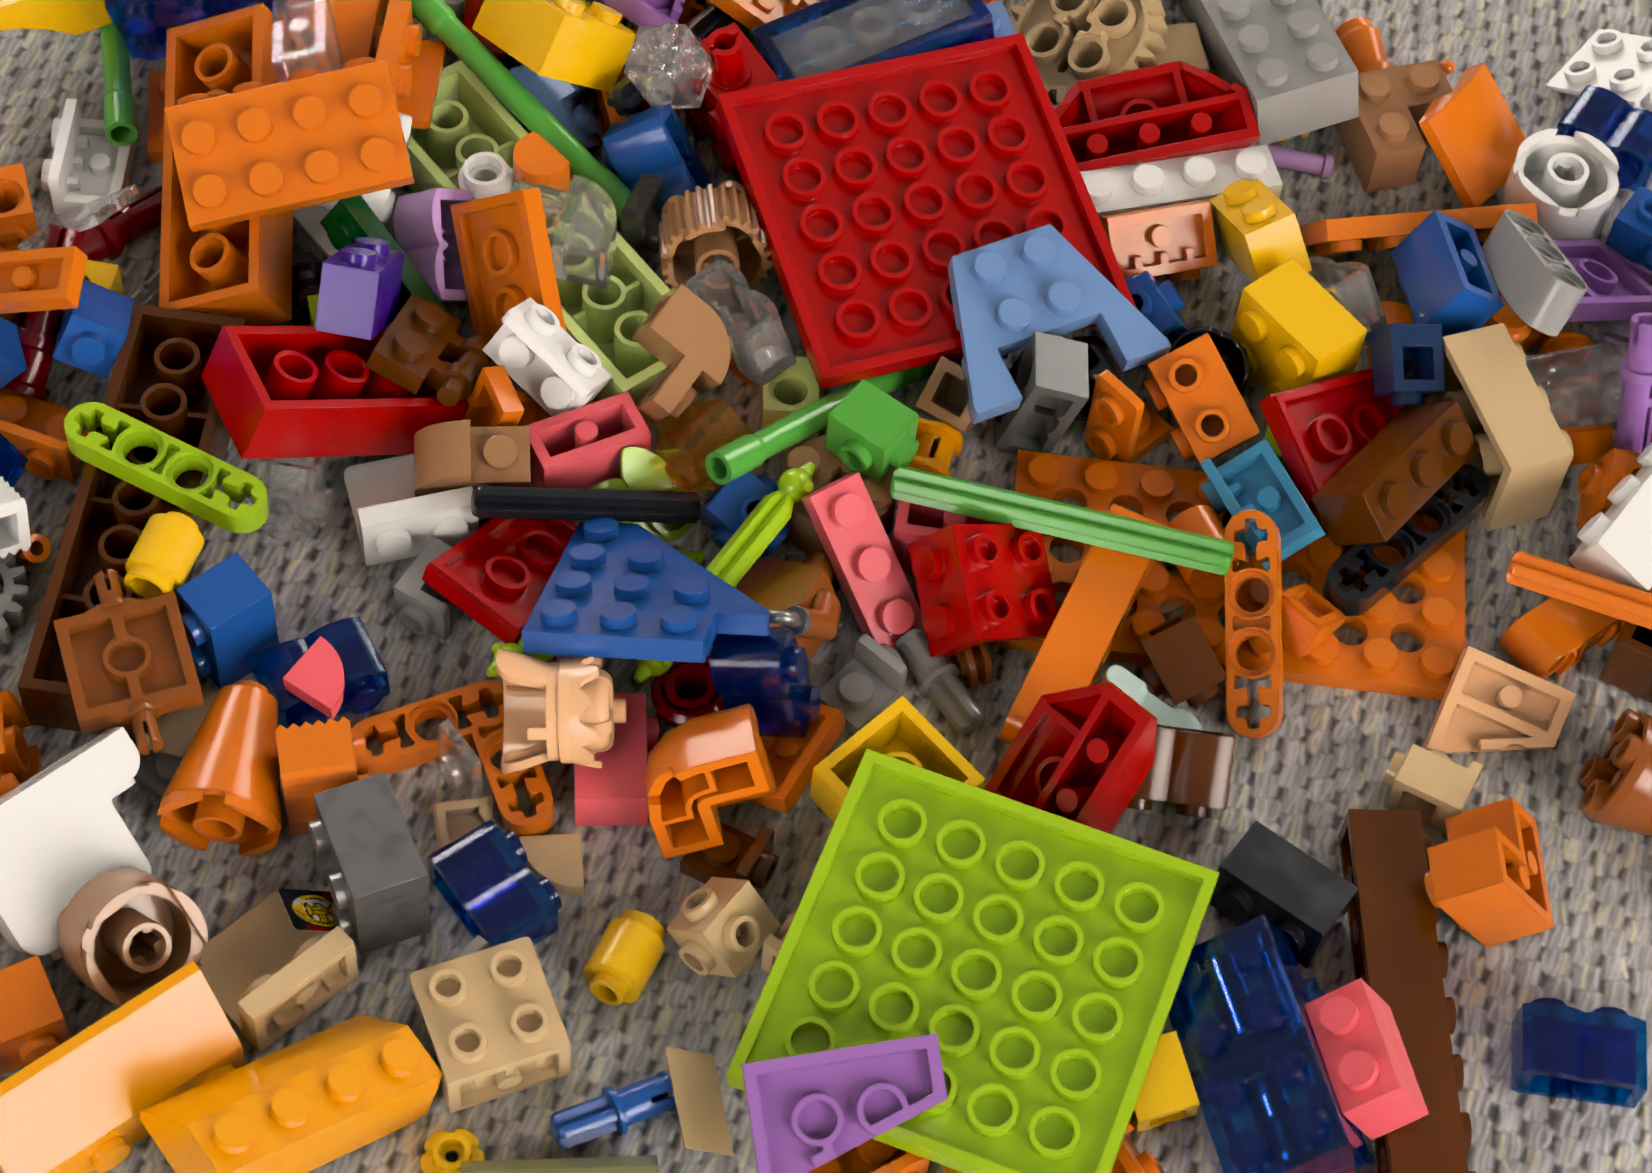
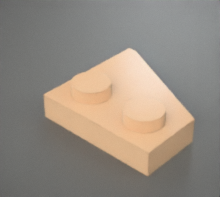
M1467 646L1461 652L1423 748L1441 753L1551 749L1556 745L1576 694L1471 646Z

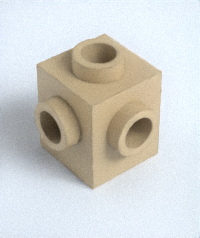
M711 877L702 888L691 893L683 901L681 912L666 929L680 946L678 951L680 958L691 970L703 976L710 974L737 978L739 974L744 973L756 963L759 951L763 947V942L770 933L773 935L781 924L749 880Z

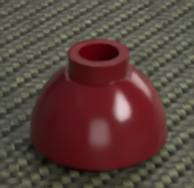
M707 655L705 663L673 661L666 673L654 677L650 694L652 703L659 716L675 728L691 718L730 709L734 696V684L732 675L726 665L720 660Z

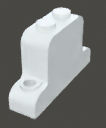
M124 727L106 729L0 797V933L8 945L19 952L33 955L50 954L54 960L62 958L60 935L57 931V919L60 912L68 906L73 896L82 886L102 873L117 870L121 867L130 866L151 874V866L148 859L112 802L114 797L127 790L136 782L134 776L140 765L138 749Z

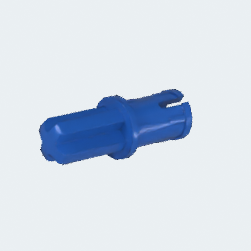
M666 1071L657 1073L656 1076L617 1090L610 1085L602 1088L601 1096L553 1113L550 1116V1128L556 1143L561 1149H568L613 1131L621 1136L628 1133V1126L667 1111L677 1110L674 1095L669 1096L668 1091L673 1090L671 1077Z

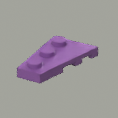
M937 1033L741 1065L758 1173H807L948 1099Z

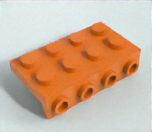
M360 57L344 63L343 69L321 73L317 69L301 70L290 74L288 81L267 86L262 81L246 82L235 86L232 89L233 93L212 98L206 93L191 94L180 98L177 101V105L164 108L187 219L192 232L415 183L393 89V80L386 59L376 61L373 57Z

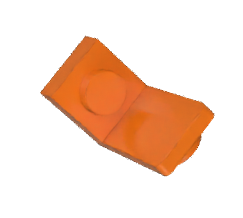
M1107 369L1097 375L1084 437L1090 450L1098 459L1136 463L1170 438L1171 434L1169 431L1173 427Z

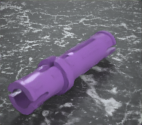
M1650 312L1636 313L1631 316L1628 351L1626 359L1621 361L1619 367V376L1623 382L1614 448L1633 450L1640 454L1649 445L1652 434V313Z

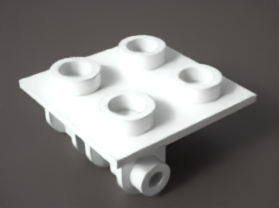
M1598 29L1546 86L1557 92L1605 100L1609 123L1617 128H1621L1624 125L1630 126L1636 121L1638 114L1641 112L1640 107L1647 108L1652 103V37L1621 33L1613 29Z

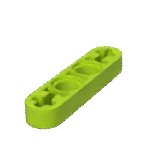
M85 402L75 406L67 413L64 419V432L67 445L71 453L77 458L227 531L237 534L250 533L258 530L266 523L269 516L267 489L264 483L256 476L106 404ZM100 426L103 429L104 435L95 432L94 430H96V428ZM83 429L90 432L86 437L82 436L81 431ZM109 442L113 443V448H112V450H111V448H110V443H109ZM140 446L151 447L158 452L156 457L146 464L137 465L125 459L132 449ZM188 470L201 471L208 476L206 482L196 488L186 489L175 483L177 477ZM221 485H223L224 493L219 491ZM246 498L252 499V506L248 504H243L242 502H244ZM231 501L241 505L237 509L231 508Z

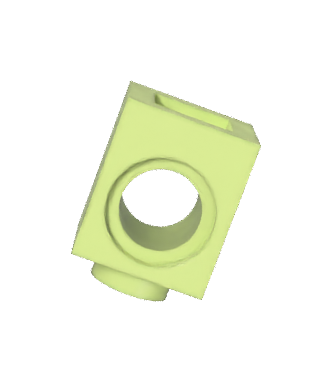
M762 356L760 384L761 429L819 400V386L808 356ZM818 432L796 443L793 446L800 445L805 441L817 437Z

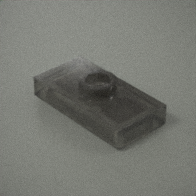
M645 173L644 176L641 175L621 210V236L650 267L660 251L658 224L662 222L663 179Z

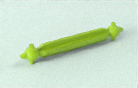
M809 461L799 468L786 470L777 481L778 490L763 497L705 569L735 588L790 520L794 503L802 502L801 498L813 491L812 477L816 465ZM637 659L638 666L633 679L637 683H642L651 676H660L669 670L673 661Z

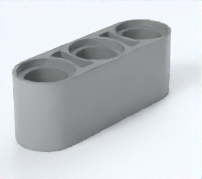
M1506 209L1481 247L1496 287L1514 312L1526 324L1546 335L1558 336L1589 287L1540 225L1519 212Z

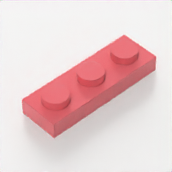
M849 473L802 497L801 499L862 634L869 635L879 644L884 643L894 648L896 647L895 643L905 633L918 627L924 629L920 607L860 473Z

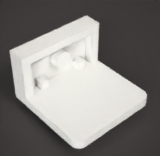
M414 454L352 465L344 471V483L366 566L418 556L433 536L454 546L479 528L478 517L472 514L471 509L473 486L415 497Z

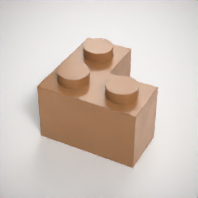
M1437 59L1358 73L1359 117L1334 124L1365 193L1415 184L1426 149L1424 140L1427 139L1419 126V122L1433 99L1453 91Z

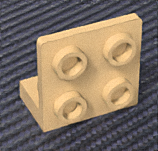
M278 890L271 893L210 939L207 944L205 943L200 963L203 964L201 972L227 1019L259 1053L359 977L355 942L339 926H336L325 936L320 931L294 929Z
M529 937L518 938L423 968L410 974L411 988L440 1070L443 1072L441 1087L450 1114L571 1074V1043L534 945Z

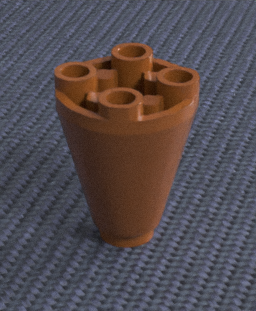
M1628 708L1622 712L1615 722L1610 735L1612 742L1603 756L1594 753L1580 772L1578 784L1587 790L1580 801L1579 809L1583 811L1585 817L1596 823L1652 837V716L1646 713L1639 714Z

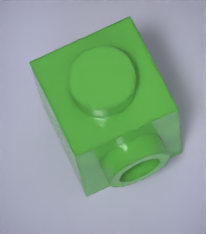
M863 378L828 414L825 449L839 457L843 464L853 472L863 473L878 484H881L896 467L908 466L916 455L919 448V441L916 440L919 414Z

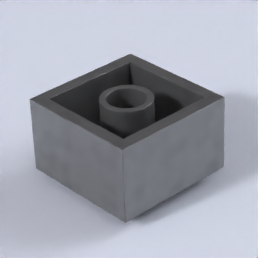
M386 771L314 794L317 819L307 822L315 849L312 852L313 862L321 885L323 887L330 886L335 901L331 903L336 925L349 937H354L360 955L432 931L427 875Z

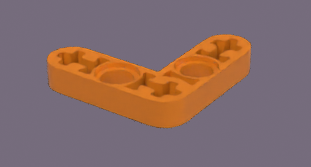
M490 679L463 686L368 717L356 723L351 729L352 739L365 737L369 776L385 771L389 775L474 748L502 825L510 835L519 839V836L545 835L554 824L556 815L553 796L541 764L509 774H502L501 769L492 764L493 757L503 749L504 699L503 682ZM492 702L494 707L498 709L499 715L488 718L487 714L482 711V705ZM461 710H463L465 721L467 720L468 727L460 729L457 714ZM440 718L448 722L450 726L447 733L441 738L427 740L421 738L416 733L419 725L427 719ZM404 728L410 745L403 748L401 738L398 735V730ZM378 738L381 745H383L384 753L372 756L371 751L368 749L367 741ZM524 785L530 804L536 810V815L527 818L519 810L515 789Z

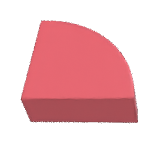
M320 636L283 677V684L285 690L332 719L338 713L343 702L344 669L337 651L326 639Z

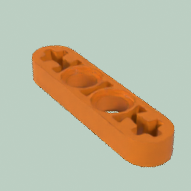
M1248 509L1240 511L1231 517L1224 533V540L1231 541L1234 544L1231 567L1228 573L1224 575L1226 675L1228 677L1226 678V713L1228 722L1234 731L1246 738L1259 740L1270 737L1278 730L1282 724L1284 714L1281 536L1279 528L1273 519L1259 510ZM1250 522H1256L1258 529L1268 533L1267 541L1257 543L1256 560L1259 563L1269 561V571L1257 568H1246L1237 571L1238 561L1249 564L1248 546L1238 542L1237 538L1238 534L1248 531ZM1248 580H1262L1269 589L1267 604L1259 611L1249 612L1243 610L1237 598L1239 588ZM1258 637L1264 639L1269 645L1270 658L1261 669L1247 670L1239 662V648L1247 639ZM1239 678L1252 681L1271 678L1270 689L1258 686L1259 703L1270 707V716L1260 719L1259 728L1252 729L1251 722L1240 717L1241 708L1250 707L1251 688L1245 686L1238 689Z

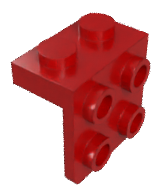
M952 524L908 544L912 571L915 576L923 616V626L931 658L949 657L988 641L1037 640L1046 638L1058 614V607L1042 533L1017 528L1013 524Z

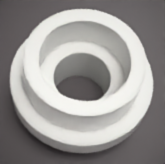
M478 152L471 155L458 173L459 189L470 190L474 200L509 193L513 189L514 181L511 168L501 156L493 152Z

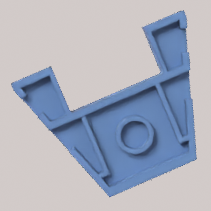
M1051 224L952 256L947 269L956 330L960 331L963 350L961 364L964 380H967L970 398L968 403L969 418L973 424L1019 408L1023 397L1001 356L1023 349L1035 331L1061 336L1096 324L1122 372L1155 361L1166 355L1171 348L1168 339Z

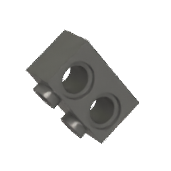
M1035 331L1009 370L1023 399L1018 409L994 417L993 448L1016 454L1018 449L1051 453L1089 399L1088 343L1067 339L1057 334Z

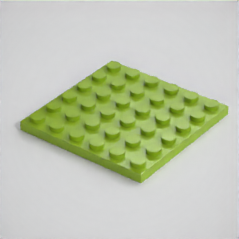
M866 748L726 1074L727 1085L745 1091L741 1065L746 1063L937 1033L948 1099L872 1139L963 1173H1111L1216 887L1219 872Z

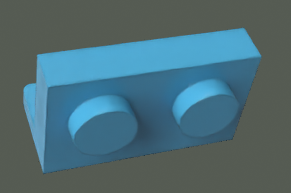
M1266 438L1216 468L1210 457L1200 462L1201 467L1209 478L1200 487L1217 514L1228 509L1233 517L1240 511L1252 509L1259 510L1273 519L1279 528L1281 536V561L1325 535L1322 527ZM1250 522L1248 531L1238 534L1237 540L1248 546L1249 556L1254 553L1256 555L1257 543L1267 541L1268 533L1258 529L1256 522ZM1268 561V562H1265V563H1262V565L1264 566V568H1265L1266 570H1268V569H1269V561Z

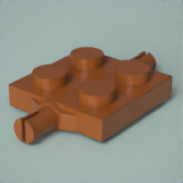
M106 569L111 587L110 590L107 589L103 571H99L93 577L100 604L83 614L54 620L53 623L81 735L118 725H132L138 752L142 755H150L146 733H149L154 753L159 752L164 747L156 718L166 713L203 705L202 691L175 593H166L146 599L124 598L118 571Z

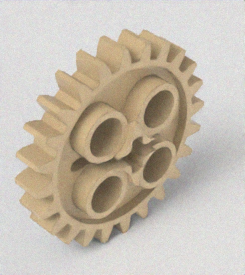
M1026 0V6L1011 5L1010 7L1015 21H1011L1016 34L1023 33L1051 103L1054 105L1061 103L1077 81L1155 66L1158 64L1154 54L1166 52V46L1162 37L1169 34V29L1164 20L1166 13L1160 0Z

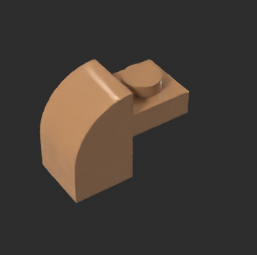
M682 283L661 297L632 336L635 341L667 366L637 406L640 414L652 424L671 414L677 418L693 401L697 391L702 395L721 385L727 374L731 358L727 330L717 313Z
M458 420L437 423L420 429L414 435L415 497L473 486V488L476 486L531 487L530 426L471 427V420Z

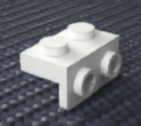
M66 98L62 118L55 117L53 120L51 143L54 152L52 159H44L41 185L43 191L50 192L54 213L57 215L90 217L93 214H104L107 216L123 207L138 138L128 146H115L109 143L105 137L104 120L82 118L78 99Z

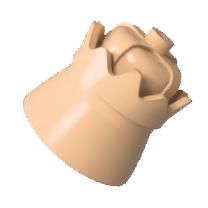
M498 648L496 669L503 678L504 699L502 774L524 770L547 761H561V764H577L602 768V761L595 759L594 754L605 752L612 747L615 736L614 723H626V698H615L611 675L599 669L602 667L601 658L583 656L573 659H560V662H546L531 656Z

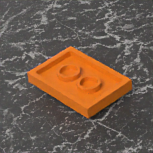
M540 187L522 189L451 205V215L473 333L475 334L479 330H486L494 336L504 324L502 317L507 311L530 297L537 304L550 309L559 319L560 326L566 331ZM491 360L487 367L499 365H497L493 360Z

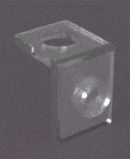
M450 719L438 724L440 755L436 757V764L446 783L453 789L459 786L468 799L491 796L485 776L482 775L481 761L477 757L475 749H471Z

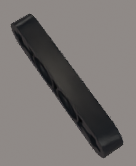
M1465 463L1414 514H1426L1433 517L1439 523V530L1435 532L1421 531L1409 519L1387 542L1355 544L1329 568L1323 585V597L1344 613L1345 616H1358L1368 611L1479 515L1490 490L1488 477L1481 469ZM1463 488H1466L1471 492V494L1464 492L1453 501L1451 508L1447 504L1452 489L1461 491ZM1382 545L1392 546L1401 553L1403 561L1398 564L1384 563L1374 555L1373 549ZM1362 570L1366 573L1360 591L1356 588L1345 591L1340 587L1341 583L1349 586L1360 577Z

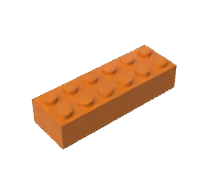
M263 3L167 29L164 108L177 105V101L180 98L191 94L206 93L211 98L233 93L232 89L235 86L246 82L262 81L267 86L288 81V76L294 73L295 36ZM164 112L159 307L246 319L247 326H268L292 320L293 210L192 232L187 219Z

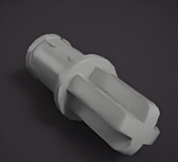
M923 628L912 629L901 636L895 643L896 647L893 649L898 652L904 664L917 679L920 685L919 693L924 699L930 696L956 732L963 733L964 735L973 732L984 722L985 713L959 680L960 669L956 664H949L944 657L931 658L926 632Z

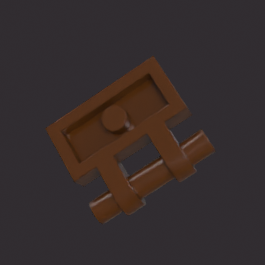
M412 294L373 349L365 367L415 395L424 383L437 391V399L441 404L452 407L459 400L469 396L477 381L476 374L481 373L483 367H487L492 359L483 351V348L492 339L493 335L489 331L479 330L474 336L466 339L461 337L456 332L462 321L446 313L437 304L424 301ZM440 358L450 362V364L443 362Z

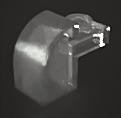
M574 175L569 191L554 189L543 184L534 185L514 180L510 192L540 187L549 241H552V258L556 270V279L607 289L616 260L617 214L615 205L608 193L595 182Z

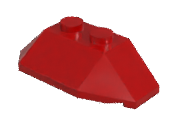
M1182 61L1077 81L1055 109L1080 172L1245 148L1260 139V132L1247 88L1234 82L1230 84L1212 73Z
M1112 682L1041 695L984 790L1110 834L1154 765L1157 718Z

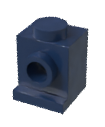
M1391 323L1367 332L1366 344H1371L1375 398H1390L1391 408L1404 409L1407 406L1424 405L1425 397L1445 391L1442 324Z

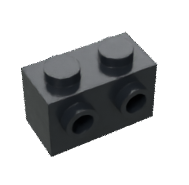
M1255 821L1219 866L1217 884L1209 904L1218 909L1227 919L1239 923L1269 943L1279 954L1290 957L1307 968L1342 922L1359 888L1258 821Z

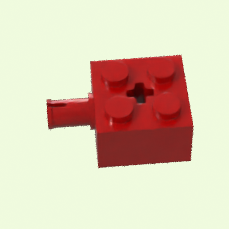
M734 22L726 27L716 29L710 36L679 52L683 75L679 76L678 80L684 95L688 99L689 107L684 109V113L691 129L698 137L706 134L713 142L711 145L712 152L722 170L726 173L734 170L742 180L715 108L717 95L781 82V80Z

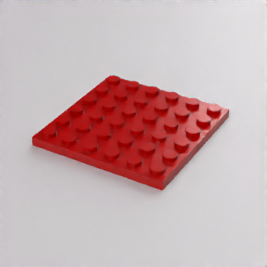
M1023 33L717 95L715 104L717 114L750 203L757 213L759 225L767 238V247L771 252L770 256L819 389L937 363L941 356L952 359L962 357L963 350L960 331L956 330L947 269L951 257L1051 224L1136 307ZM1092 324V325H1090V326H1087V327H1084V328H1081V329H1085V328H1089V327H1094V326H1097V325H1096V324Z

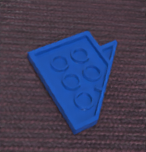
M601 517L579 522L521 632L523 653L705 663L716 634L768 636L770 629L769 610L640 525L618 523L613 518Z

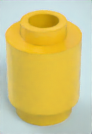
M174 511L167 512L166 514H154L149 518L125 563L127 574L124 578V583L134 595L141 599H146L174 592L175 595L177 594L176 589L184 585L205 544L195 521L182 513Z
M625 910L619 918L609 922L583 969V976L589 984V990L597 999L609 1005H620L623 1002L630 1004L638 1001L665 951L663 940L666 932L655 918L638 910Z

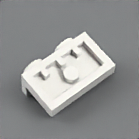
M531 297L507 311L502 317L504 324L483 348V351L497 365H504L507 374L551 416L590 404L613 377L601 366L600 358L592 349L577 343L560 326L557 316L547 307L537 304Z

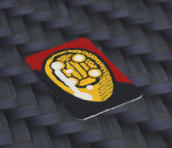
M278 889L294 929L330 932L337 926L331 903H334L330 892Z

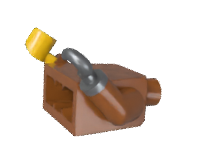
M815 550L802 563L765 557L753 564L735 586V589L769 610V635L716 634L712 644L714 651L722 657L798 675L821 644L832 640L837 635L842 610L840 601L836 597L831 584L837 576L827 554L823 551Z

